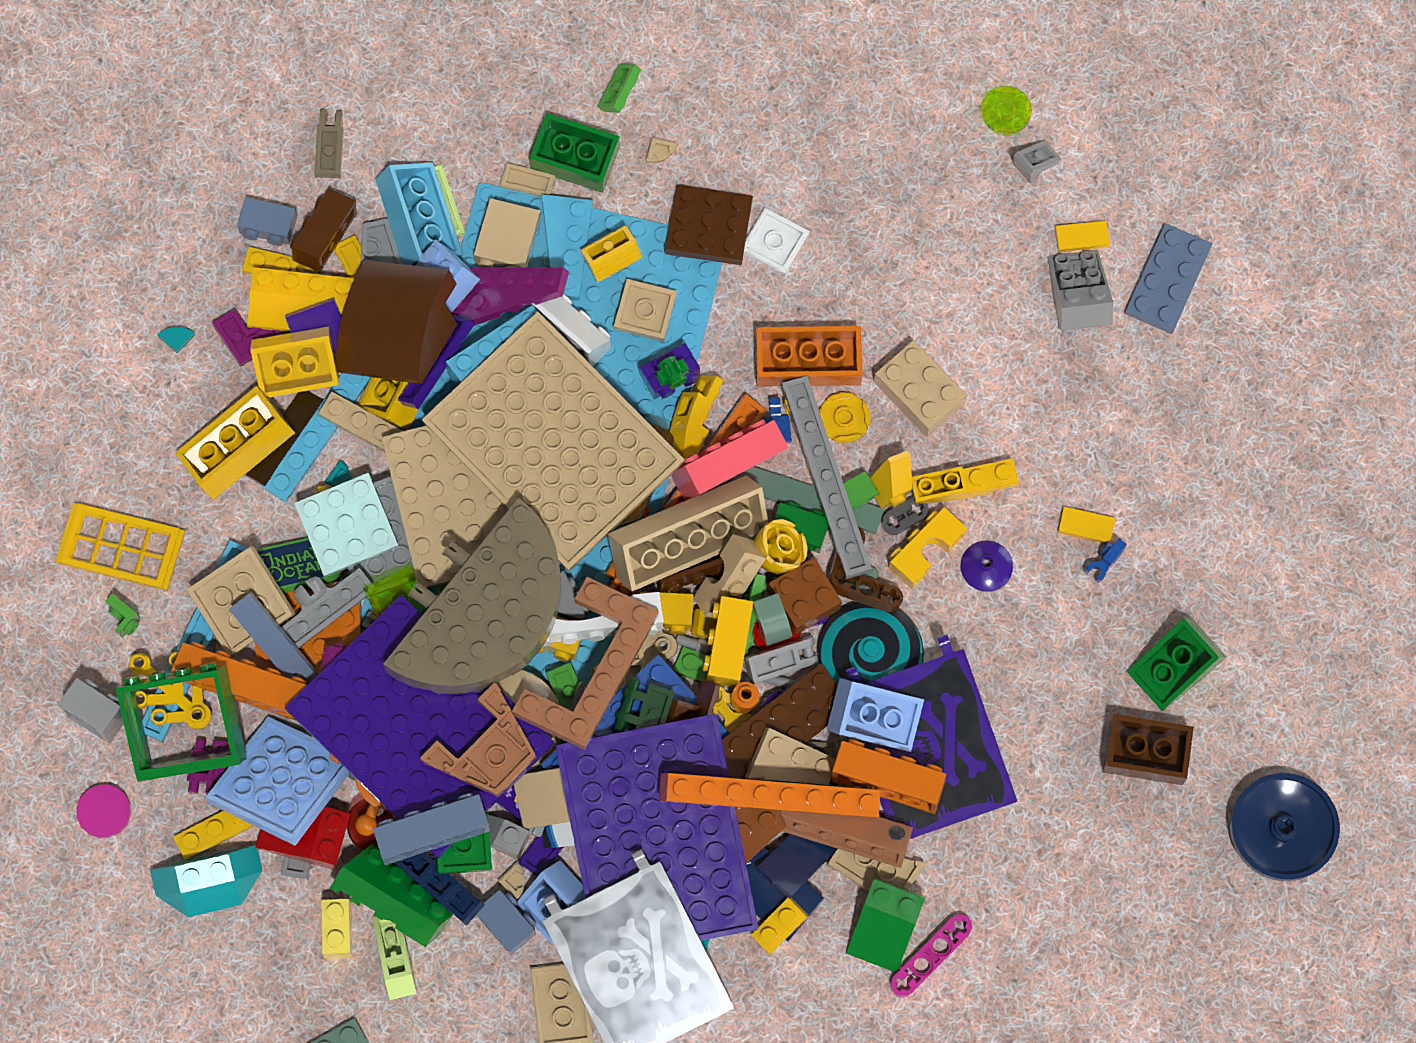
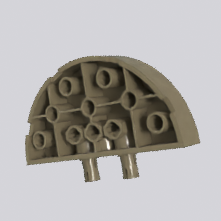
M520 498L515 501L474 553L469 554L454 541L448 544L449 548L445 547L442 554L461 568L440 595L436 596L420 582L414 585L416 589L412 588L409 596L427 608V610L383 663L387 674L411 687L430 690L434 693H469L488 688L494 682L497 684V682L506 679L510 675L513 676L539 653L553 630L560 607V566L553 540L547 528L536 513Z

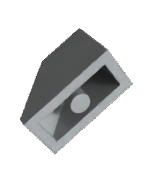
M488 815L490 847L519 861L530 838L529 830L505 819Z

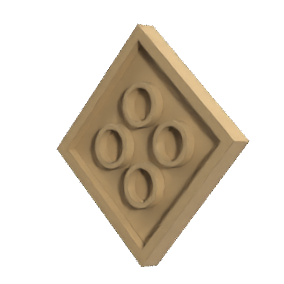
M254 546L247 548L187 589L221 646L231 656H234L255 642L229 611L231 606L248 593L252 592L278 625L296 614Z

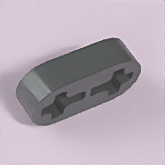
M914 497L889 510L882 519L883 530L890 535H898L926 519L929 510L928 504L916 503ZM913 504L916 507H923L920 516L917 513H913L910 516L907 515V513L912 511ZM902 516L904 518L899 522V528L887 525L889 524L890 517H893L894 520Z

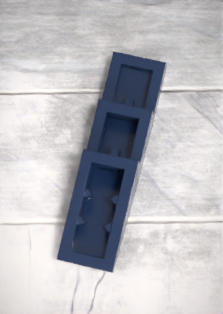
M426 853L394 862L466 926L484 907V904L449 873L437 874V863Z

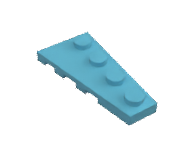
M542 194L550 267H564L569 271L564 295L571 300H579L585 264L580 250L586 247L588 243L593 200Z

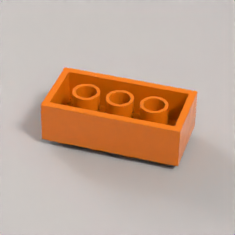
M861 326L757 327V387L782 386L784 382L808 376L811 386L861 385L863 376Z
M850 739L849 742L842 741L832 771V782L850 788L881 790V798L935 814L947 774L943 773V769L931 764H927L926 767L917 765V761L910 757L901 756L898 759L890 756V752L887 750L875 748L873 751L864 748L863 743Z

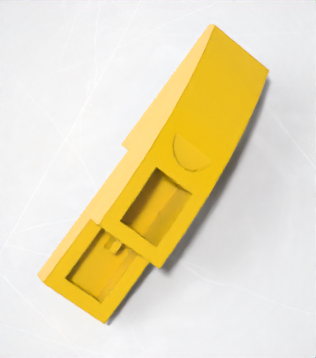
M701 375L693 392H683L677 404L668 443L684 459L695 454L698 455L700 449L705 444L709 430L702 425L708 418L709 410L714 400L718 397L723 384V380L717 375Z
M1013 458L964 469L961 466L912 477V487L916 503L955 501L992 494L996 490L1019 486Z

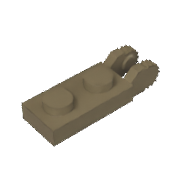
M321 109L319 126H317L314 175L315 178H341L344 133L342 127L343 110H336L335 126H326L328 113L326 109Z

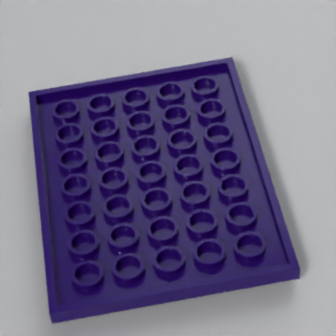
M401 595L285 707V710L398 820L404 819V815L412 811L419 810L421 813L429 811L431 806L440 802H446L447 804L457 802L458 797L472 793L473 796L479 794L486 813L555 742L542 729L515 717L536 758L498 797L424 764L420 757L436 741L442 744L454 757L460 758L497 719L481 706L477 700L488 688L460 694L434 693L430 690L411 687L385 672L383 663L423 616ZM501 691L512 712L516 704ZM454 843L431 850L430 852L439 859Z
M717 714L591 738L585 750L571 743L556 745L585 898L639 872L632 853L642 848L650 865L661 862L700 941L759 929L735 807L659 801L660 776L662 773L729 778Z

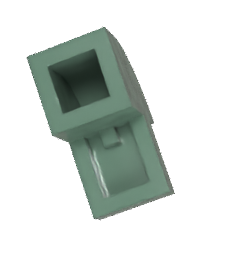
M778 593L753 602L752 609L759 625L758 632L761 640L765 641L766 646L792 637L789 621Z

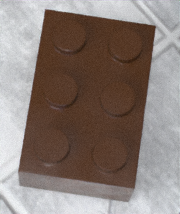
M1113 714L1109 723L1103 773L1183 785L1188 776L1194 727Z

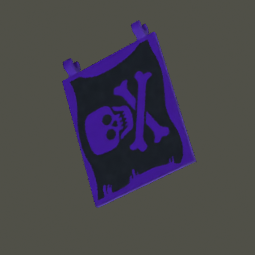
M948 635L937 638L943 653L942 657L865 683V685L924 699L911 752L859 739V742L864 744V748L873 751L875 748H881L889 751L890 756L898 759L901 756L910 757L917 761V765L924 767L927 764L935 765L942 768V772L947 774L935 814L880 797L887 820L901 822L913 827L910 839L1018 802L965 651L962 649L954 652ZM856 666L846 670L849 681L863 684Z

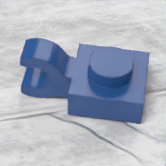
M780 397L769 398L770 417L763 419L766 424L775 420L786 443H791L789 416H781Z
M1120 538L1114 544L1109 542L1101 552L1103 559L1091 562L1087 566L1085 573L1088 575L1092 569L1099 570L1100 575L1096 582L1100 583L1104 579L1106 572L1124 552L1127 544Z

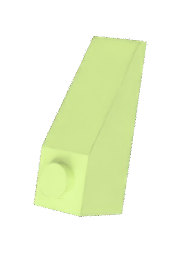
M374 916V928L389 999L393 1000L417 994L405 935L395 929V923L390 920H380Z

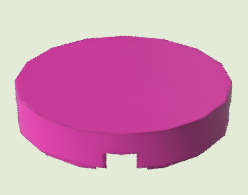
M109 784L96 785L88 789L80 797L76 807L77 819L81 828L89 835L100 839L121 833L128 825L131 817V808L127 796L118 787Z

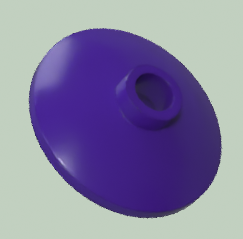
M980 541L966 549L961 558L960 568L963 578L971 587L983 592H992L1002 588L1010 580L1013 572V560L1008 550L1001 544L993 541ZM984 560H990L992 562V565L990 567L983 566L982 562Z

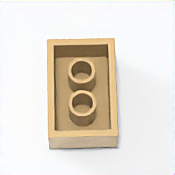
M914 340L875 373L874 383L926 437L931 435L963 407L967 399V395Z

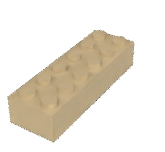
M746 475L608 533L617 579L629 590L634 591L721 554L733 534L751 540L755 539L760 529L769 524L762 487Z

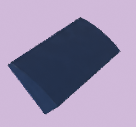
M765 848L759 851L746 864L755 912L763 921L788 898L775 886L772 887L770 882L756 871V868L771 854ZM807 883L792 896L809 917L824 900V897ZM807 919L786 939L788 942L802 927V925L807 921Z

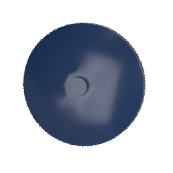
M1277 773L1256 780L1243 791L1232 811L1230 831L1234 847L1248 867L1266 878L1289 882L1301 880L1315 874L1330 860L1338 845L1340 822L1334 803L1319 785L1300 775Z

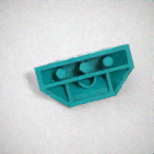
M256 844L150 869L156 896L187 917L242 905L263 871L258 849L255 848Z

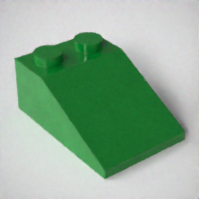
M1192 617L1183 618L1139 659L1127 673L1158 708L1164 711L1207 676L1227 656Z
M875 877L846 954L897 973L926 896Z

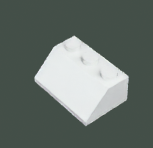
M563 294L562 297L538 305L531 304L592 367L611 349L610 335L602 327L596 328L590 323L591 319L584 311L580 310L578 312L571 306L572 302L566 295Z

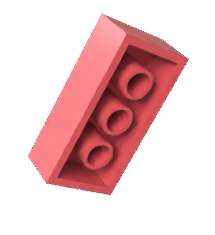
M763 419L699 452L698 455L695 454L685 459V462L671 477L683 500L687 501L789 447L775 420L766 424Z

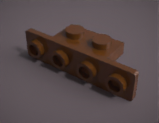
M720 554L683 569L677 574L660 579L658 590L660 593H676L686 585H699L703 583L706 577L715 575L721 577L724 573V562Z
M703 680L695 705L673 699L666 723L712 715L715 703L719 699L720 684Z

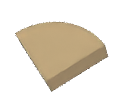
M652 137L646 163L653 164L668 159V156L670 157L674 153L677 143Z
M518 862L498 880L517 901L525 888L523 869Z

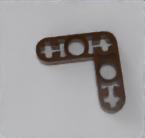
M858 527L864 543L865 533L860 527ZM836 550L828 580L838 595L891 613L898 610L903 601V593L899 588L865 575L846 579ZM838 578L843 579V585L838 584ZM852 582L856 583L853 589L850 588ZM859 586H868L871 589L872 594H862L859 590ZM880 591L879 598H876V594ZM888 595L892 596L893 603L888 601Z

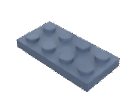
M1165 223L1125 314L1173 334L1213 243Z

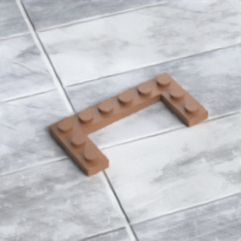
M586 577L576 595L575 603L621 626L574 711L572 712L525 688L512 710L515 717L583 750L589 744L659 615L658 610L589 577Z

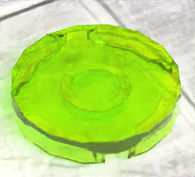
M1001 86L991 90L983 99L981 116L984 124L992 132L1003 136L1016 135L1021 132L1030 122L1032 113L1031 102L1026 94L1018 88L1011 86Z

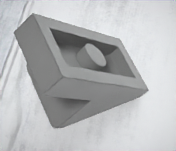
M1044 140L1017 152L1014 155V166L1031 184L1042 171L1057 165L1061 157Z

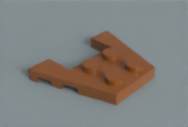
M764 776L742 778L747 780L766 781ZM735 807L746 864L787 826L780 811Z

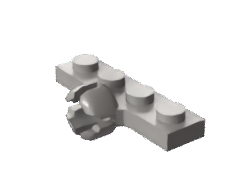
M360 568L333 588L326 587L319 577H312L306 580V583L315 594L310 596L305 588L300 585L295 590L294 597L301 605L302 610L281 628L299 649L376 589Z

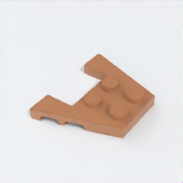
M494 682L477 699L478 703L497 719L460 758L454 757L442 744L436 741L420 757V760L428 766L498 797L532 763L536 755L498 685Z

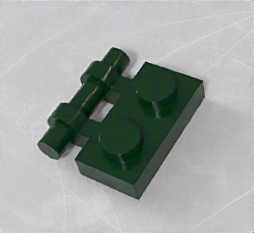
M630 678L628 687L624 688L622 694L624 700L621 709L617 711L615 716L617 722L614 730L625 732L627 723L635 725L633 730L665 724L675 692L649 683L645 693L638 691L640 680ZM634 700L642 702L638 716L630 714Z

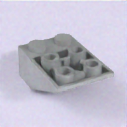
M1093 250L1047 256L1056 313L1061 331L1112 325L1113 299L1099 251Z

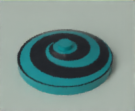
M855 602L838 610L827 621L819 637L817 656L818 664L822 663L837 685L840 678L849 680L846 670L855 666L859 672L861 682L865 684L922 664L924 647L918 628L902 610L898 609L895 612L889 613Z

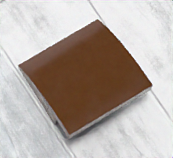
M364 260L350 288L340 322L335 362L337 372L422 384L457 326L456 321L445 304L457 285L450 271Z

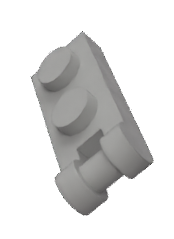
M805 636L796 641L744 657L750 683L755 684L817 664L819 662L818 656L814 654L812 647L814 645L813 636ZM801 649L804 655L802 658L799 657L798 650Z

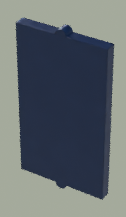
M790 834L756 868V871L766 878L772 887L775 886L790 899L836 852L837 848Z

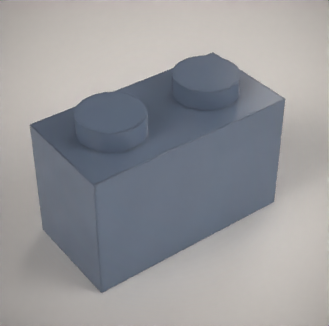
M245 197L237 223L239 233L249 240H257V238L266 239L269 244L274 246H282V243L290 245L297 220L296 209Z
M498 890L483 903L484 907L476 915L510 955L536 935L533 929L536 926L535 922L527 913L520 914L515 908L518 903L510 893L504 895L501 890Z

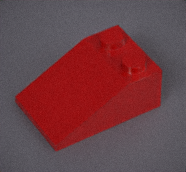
M324 807L296 845L260 829L255 848L334 870L350 813Z

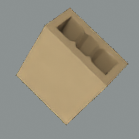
M490 198L474 252L475 264H478L479 267H528L541 222L540 210Z

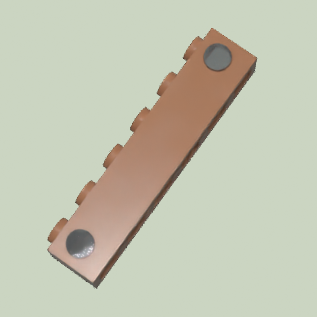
M780 811L787 825L782 832L899 868L902 867L913 827L901 822H894L881 817L867 818Z

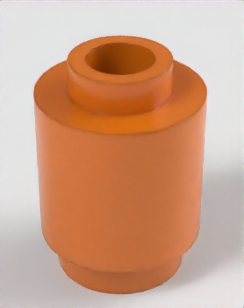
M750 682L739 683L735 686L730 696L732 708L739 713L751 712L759 700V691ZM741 694H746L749 699H744Z

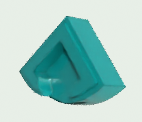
M171 327L163 330L157 336L178 354L195 334L184 327Z
M340 460L325 482L331 487H335L351 480L352 477L348 467Z

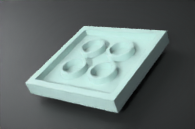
M369 473L294 503L324 577L399 547Z

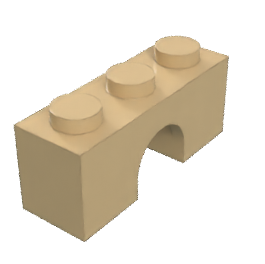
M734 534L731 536L720 554L724 562V573L721 579L716 580L706 577L693 597L705 616L712 618L714 603H720L721 596L741 599L766 559L757 548L754 540Z

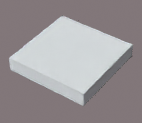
M764 208L746 238L744 254L785 276L810 231Z

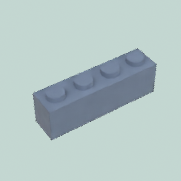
M472 793L458 797L457 802L450 804L446 802L437 803L431 806V810L423 813L419 810L409 812L404 815V819L395 822L394 819L384 820L378 823V827L373 828L384 865L490 831L479 794L473 796Z

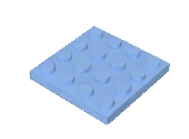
M268 716L244 747L247 759L239 765L229 766L208 793L206 799L209 804L296 845L349 775V772L341 764L333 762L329 752L315 738Z

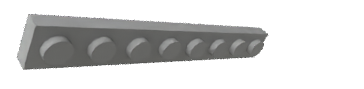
M808 376L782 383V388L845 577L848 579L871 572L872 567Z

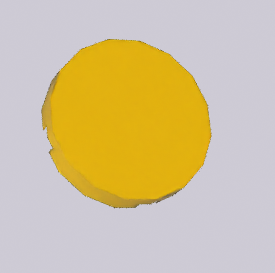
M840 392L831 395L821 406L819 412L830 440L849 444L859 440L866 434L870 425V411L867 404L856 397L857 395Z

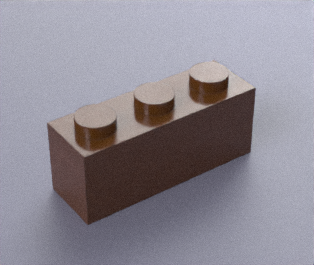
M328 188L325 195L320 196L316 201L315 210L312 215H308L305 218L300 234L293 237L290 243L292 260L321 272L357 215L356 200Z

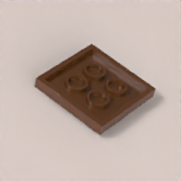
M677 185L665 254L742 266L753 196Z

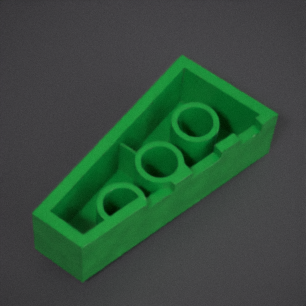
M373 844L344 865L330 886V889L337 893L341 890L351 896L350 901L359 906L362 903L374 910V916L380 920H390L395 923V929L424 947L428 946L442 933L453 916L444 905L438 902L395 863L384 865L380 850Z

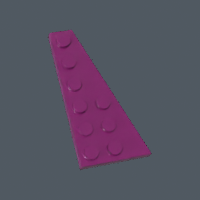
M469 267L480 280L453 310L451 315L468 318L475 325L499 318L502 313L508 311L514 313L520 311L523 306L532 303L538 305L562 297L569 271L564 267Z

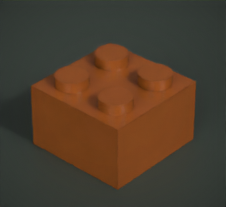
M815 557L768 584L767 592L769 596L779 594L794 636L837 612L842 604L841 599Z

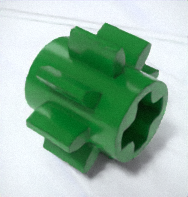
M671 356L658 364L660 370L656 372V377L662 387L668 384L670 389H674L687 381L686 374L689 373V368L684 359L677 361L675 356Z

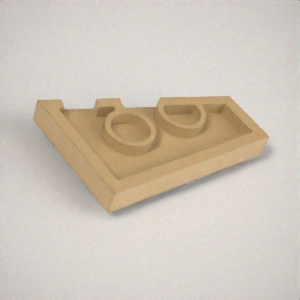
M765 728L745 777L764 776L767 780L829 785L836 759L771 728Z

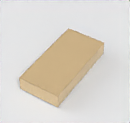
M506 162L500 187L542 197V194H552L556 177L545 172Z

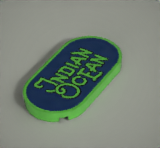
M309 538L256 550L283 594L295 591L300 585L304 588H310L306 580L312 577H319L324 584L333 582L342 572L324 577Z

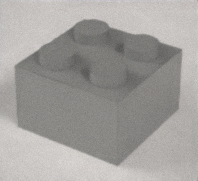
M76 678L58 703V706L68 718L110 744L124 724L118 698L110 693L104 696L98 690L99 687L88 679L82 682Z

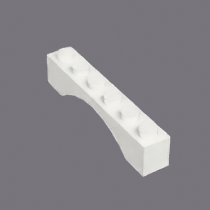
M660 593L632 595L631 598L659 611V615L648 636L662 631L664 621ZM603 616L579 621L556 619L553 630L543 647L549 646L554 642L573 644L582 639L601 641L605 637L615 636L621 625Z

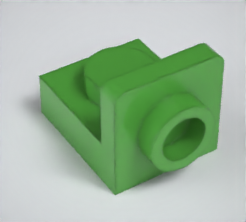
M111 594L105 601L110 607L108 613L119 622L124 619L115 631L121 638L126 634H133L139 626L137 621L140 617L114 594Z

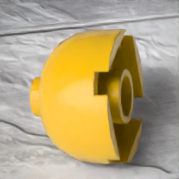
M784 519L773 520L757 533L754 542L766 557L761 566L766 571L775 574H785L796 569L805 561L808 549L806 539L802 533L798 534L792 522Z

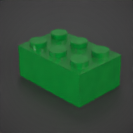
M546 113L530 156V168L603 193L620 149V136Z

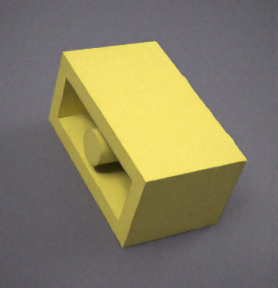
M321 900L322 955L325 959L353 958L350 900Z

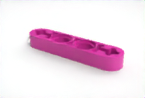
M961 914L953 916L894 975L890 984L893 994L901 998L910 996L969 936L972 930L970 919ZM963 921L966 924L964 927L966 932L964 934L961 931L953 937V939L957 940L954 944L951 938L943 932L947 930L948 934H950L955 928L953 922L961 923ZM942 939L947 942L948 951L946 953L938 954L934 951L933 943L936 940ZM922 958L928 961L930 967L926 973H919L915 970L914 962L917 959ZM909 968L912 975L920 980L915 982L913 978L907 985L908 991L905 989L899 991L897 990L898 982L896 980H905L909 976V973L905 972V970Z

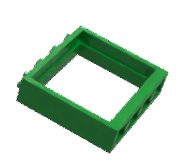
M215 662L200 665V669L191 670L190 667H182L174 670V674L165 675V671H159L149 674V678L140 679L139 675L125 678L124 683L115 688L137 782L235 766L247 759L226 664L216 666ZM214 677L230 751L151 764L134 691Z

